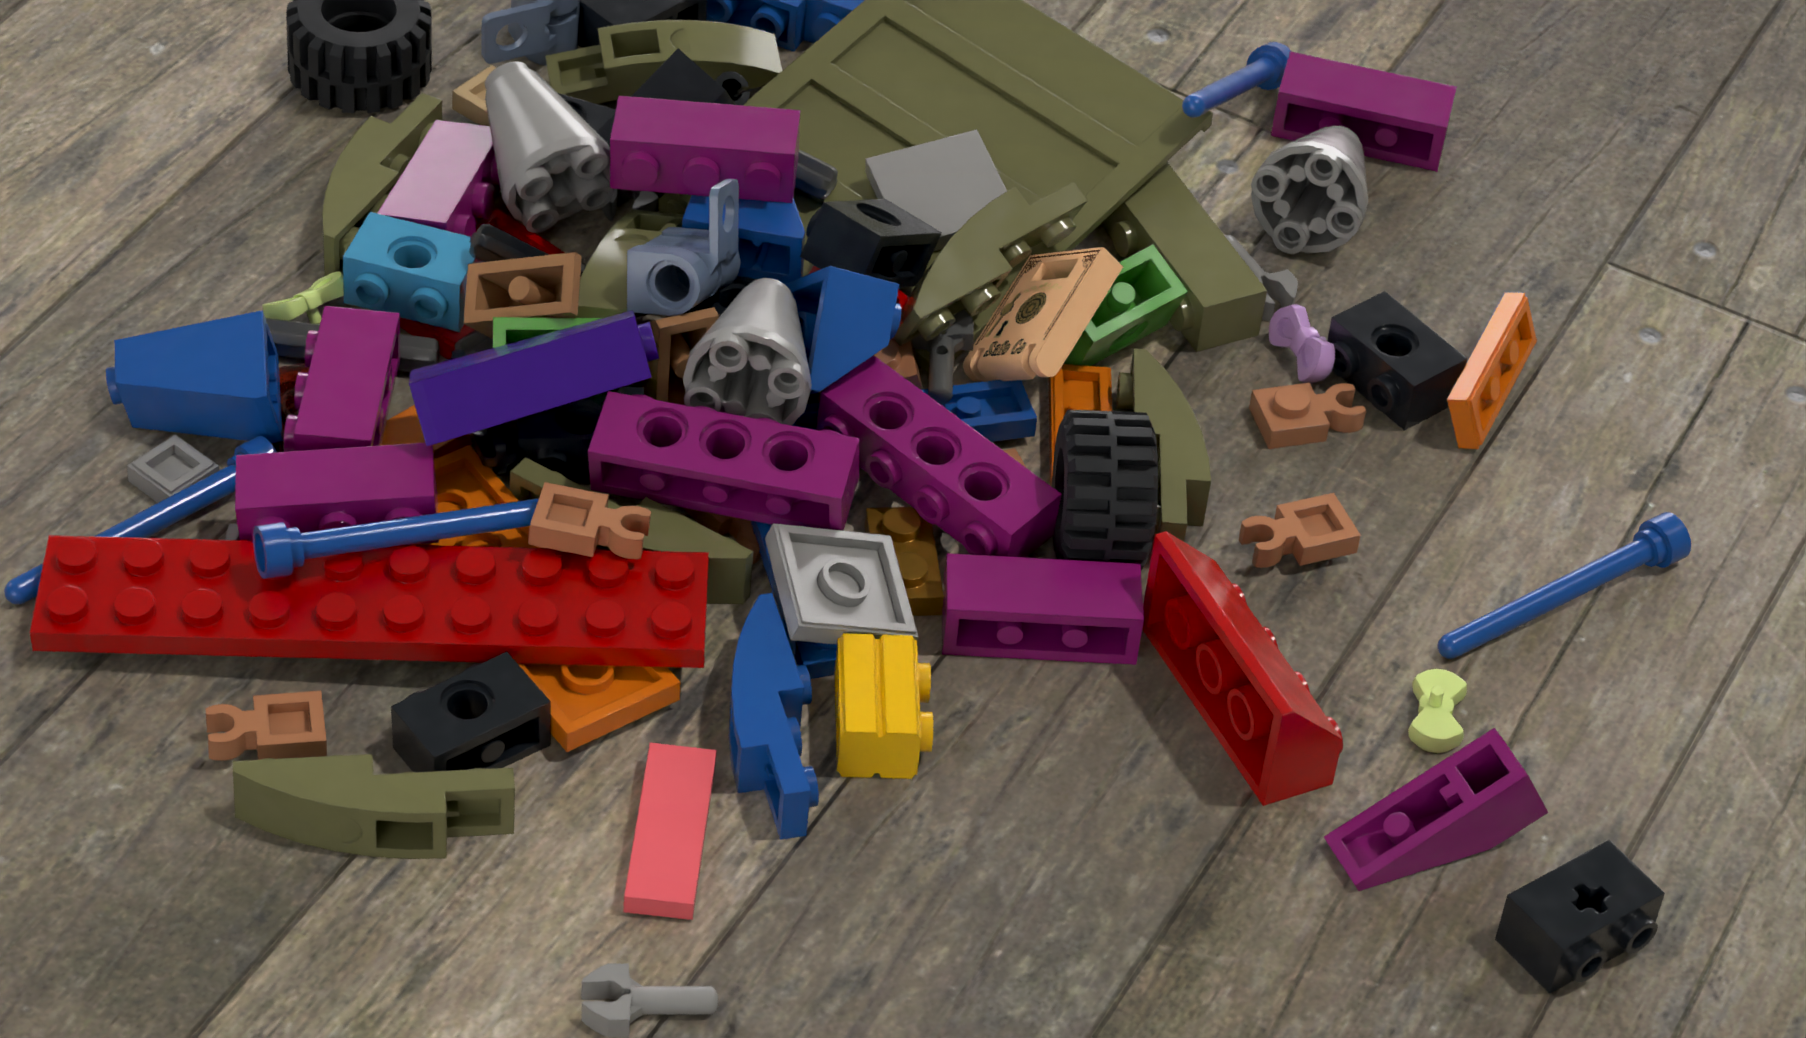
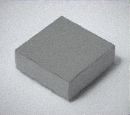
M173 435L127 465L128 482L159 503L218 472L219 465L177 435Z

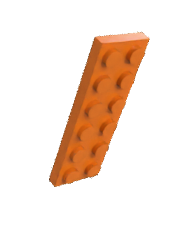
M470 445L434 459L438 513L519 501L489 467L482 465L478 454ZM530 526L439 539V543L414 544L544 548L528 544ZM517 663L551 701V734L566 752L680 700L681 682L668 667Z

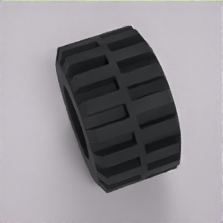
M293 0V2L288 3L286 9L288 73H290V81L294 88L301 89V95L309 101L319 100V106L330 110L340 108L344 113L355 114L356 111L376 113L380 112L381 108L388 107L394 109L402 106L403 99L413 100L420 94V88L427 86L430 80V72H432V17L429 2L424 0Z
M1067 410L1058 428L1053 462L1052 487L1062 494L1052 536L1055 555L1057 559L1141 564L1142 571L1152 549L1158 497L1157 443L1149 416L1145 412Z

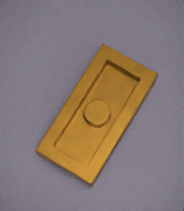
M913 507L866 508L865 533L890 535L892 538L912 615H942L944 594L932 524L925 521Z

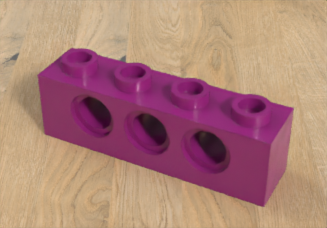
M873 355L821 391L816 430H832L845 436L859 438V467L867 472L877 485L891 490L916 509L925 521L936 524L960 542L970 555L1026 558L1053 536L1062 494Z
M608 391L588 449L590 487L594 491L641 500L648 497L657 503L761 523L844 531L859 479V438L845 436L832 430L818 431L781 424L769 418H749L717 412L712 408L704 406L691 407L655 400L646 395H627Z

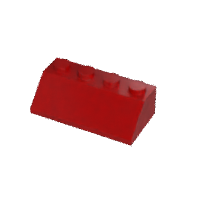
M1167 531L1155 534L1143 603L1144 622L1142 630L1263 806L1332 785L1339 754L1343 750V738L1336 721L1324 714L1310 694L1304 676L1292 669L1279 651L1271 630L1267 627H1262L1247 606L1241 588L1237 584L1230 582L1217 562Z

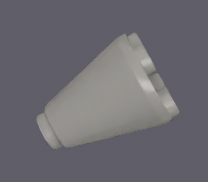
M519 61L508 62L494 69L485 80V88L487 90L485 102L502 198L512 216L523 221L528 231L539 233L551 228L558 220L570 217L583 209L592 211L605 206L614 195L613 189L610 188V147L607 142L536 71L529 69L525 63Z
M1343 126L1324 127L1273 151L1257 170L1251 183L1254 213L1266 233L1272 237L1273 243L1278 249L1289 254H1296L1298 252H1329L1347 243L1361 227L1368 205V191L1363 147L1358 136L1352 130Z
M761 278L751 282L736 296L690 351L683 376L686 391L684 397L685 406H704L712 408L717 412L755 419L769 418L787 425H792L805 412L812 383L796 301L785 284L771 278Z

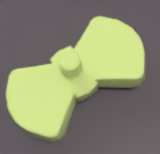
M340 271L333 272L318 279L309 289L294 295L292 298L263 304L265 318L289 321L306 312L310 323H320L322 318L318 306L344 296L343 274Z
M1431 669L1417 674L1412 682L1413 693L1419 701L1418 716L1409 726V738L1425 751L1433 753L1448 752L1460 746L1464 738L1463 728L1453 717L1454 706L1464 699L1467 693V683L1456 674L1443 669Z

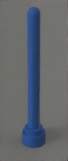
M1269 42L1256 48L1249 55L1245 67L1188 95L1182 103L1184 113L1189 117H1199L1256 86L1265 90H1273L1280 87L1291 50L1278 42Z
M257 436L235 448L234 456L227 460V467L96 536L148 538L235 492L236 455L276 453L277 451L265 437ZM43 563L17 576L6 584L4 594L9 602L23 604L37 596Z
M539 498L300 533L298 527L287 528L283 522L255 526L253 531L255 561L260 576L263 579L291 575L293 568L304 565V559L530 526Z
M1663 512L1643 522L1638 532L1634 535L1633 542L1443 635L1438 641V651L1444 658H1457L1643 564L1650 567L1655 565L1661 568L1668 567L1689 555L1691 539L1688 530L1676 515L1670 512Z

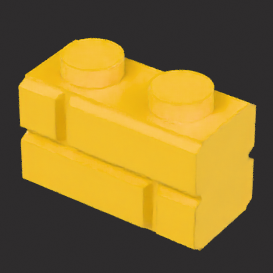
M843 633L837 640L834 671L837 772H839L841 777L872 778L875 773H879L881 778L912 779L918 772L920 752L932 751L933 712H920V703H929L931 665L930 663H918L917 640L912 635H882L880 639H875L873 634Z

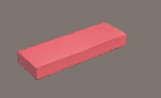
M659 743L649 744L624 894L623 912L693 920L716 768L717 750Z

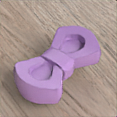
M1293 304L1278 309L1272 316L1269 324L1270 343L1277 347L1290 348L1297 357L1298 380L1300 382L1315 383L1327 378L1333 369L1335 346L1328 342L1325 337L1320 336L1315 328L1310 327L1305 307Z

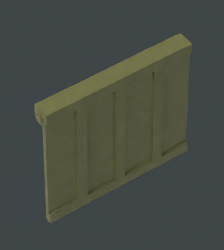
M864 0L743 105L801 110L799 149L835 167L838 171L837 185L826 199H818L797 187L794 188L793 198L805 229V244L808 239L806 235L808 223L814 213L821 208L823 202L877 199L865 173L866 158L978 130L1007 191L1016 186L1027 203L1031 205L1066 185L1075 182L1088 200L1072 220L1076 228L1070 235L1048 248L1042 241L1031 247L1032 252L1030 255L1072 251L1201 130L1205 132L1212 126L1213 117L1211 111L1195 118L1187 116L1182 108V98L1024 0ZM665 193L661 198L658 197V210L663 213L684 215L691 195ZM942 249L933 252L925 272L936 259V257L939 255V253L942 251ZM1029 256L1013 267L997 289L1001 293L1000 298L981 313L971 316L974 320L973 342L980 336ZM805 259L803 276L808 275L814 266ZM903 287L898 290L910 297L914 287ZM915 349L918 366L929 373L930 353L924 349ZM965 350L957 351L954 354V360Z

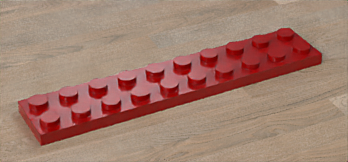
M49 535L30 628V638L33 651L444 662H486L508 652L516 663L704 668L709 552L642 551L640 559H627L614 554L611 550L595 549L593 557L549 548L399 545L304 559V565L293 568L291 575L263 579L256 565L252 540Z

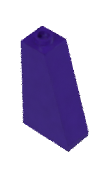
M632 310L411 370L409 387L426 446H430L652 378L648 362L660 358L650 322L637 325Z

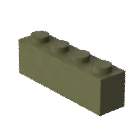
M1166 162L1101 223L1102 227L1112 239L1114 247L1121 257L1128 258L1154 244L1188 291L1171 317L1170 323L1175 330L1182 332L1196 352L1258 336L1267 295L1266 288L1173 168Z

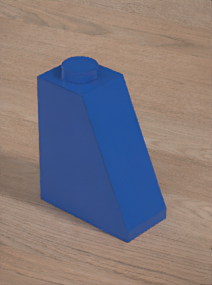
M691 195L682 219V228L709 230L710 196ZM794 198L793 203L739 199L738 251L741 263L737 276L754 279L771 278L783 284L803 277L804 259L800 255L805 246V229ZM724 203V207H723V216H722L723 225H724L725 212H726L725 203Z
M263 310L114 340L115 366L106 368L108 391L114 405L123 403L132 428L249 441L257 436H263L270 443L283 441L279 359Z

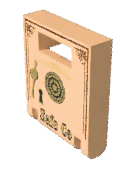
M1105 247L1030 255L973 345V351H969L963 362L965 374L974 382L1034 379L1036 375L1044 378L1055 376L1107 295L1123 266Z

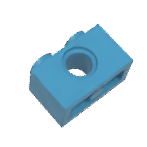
M369 212L343 255L344 303L374 311L400 313L402 318L460 332L464 325L468 264L481 263V261L473 258L469 253L471 245L469 243L470 236Z

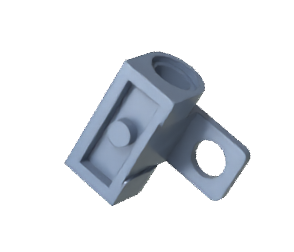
M511 0V8L486 14L482 19V57L487 63L493 64L526 56L532 62L547 66L546 55L578 49L580 0ZM505 25H508V32L515 42L510 45L497 44L496 36Z
M725 179L711 188L709 197V230L668 227L658 237L643 245H637L627 250V312L633 310V313L666 316L681 315L734 281L739 273L741 263L738 251L739 183L737 179ZM724 203H725L726 212H725V220H724V225H723L722 216H723V207H724Z

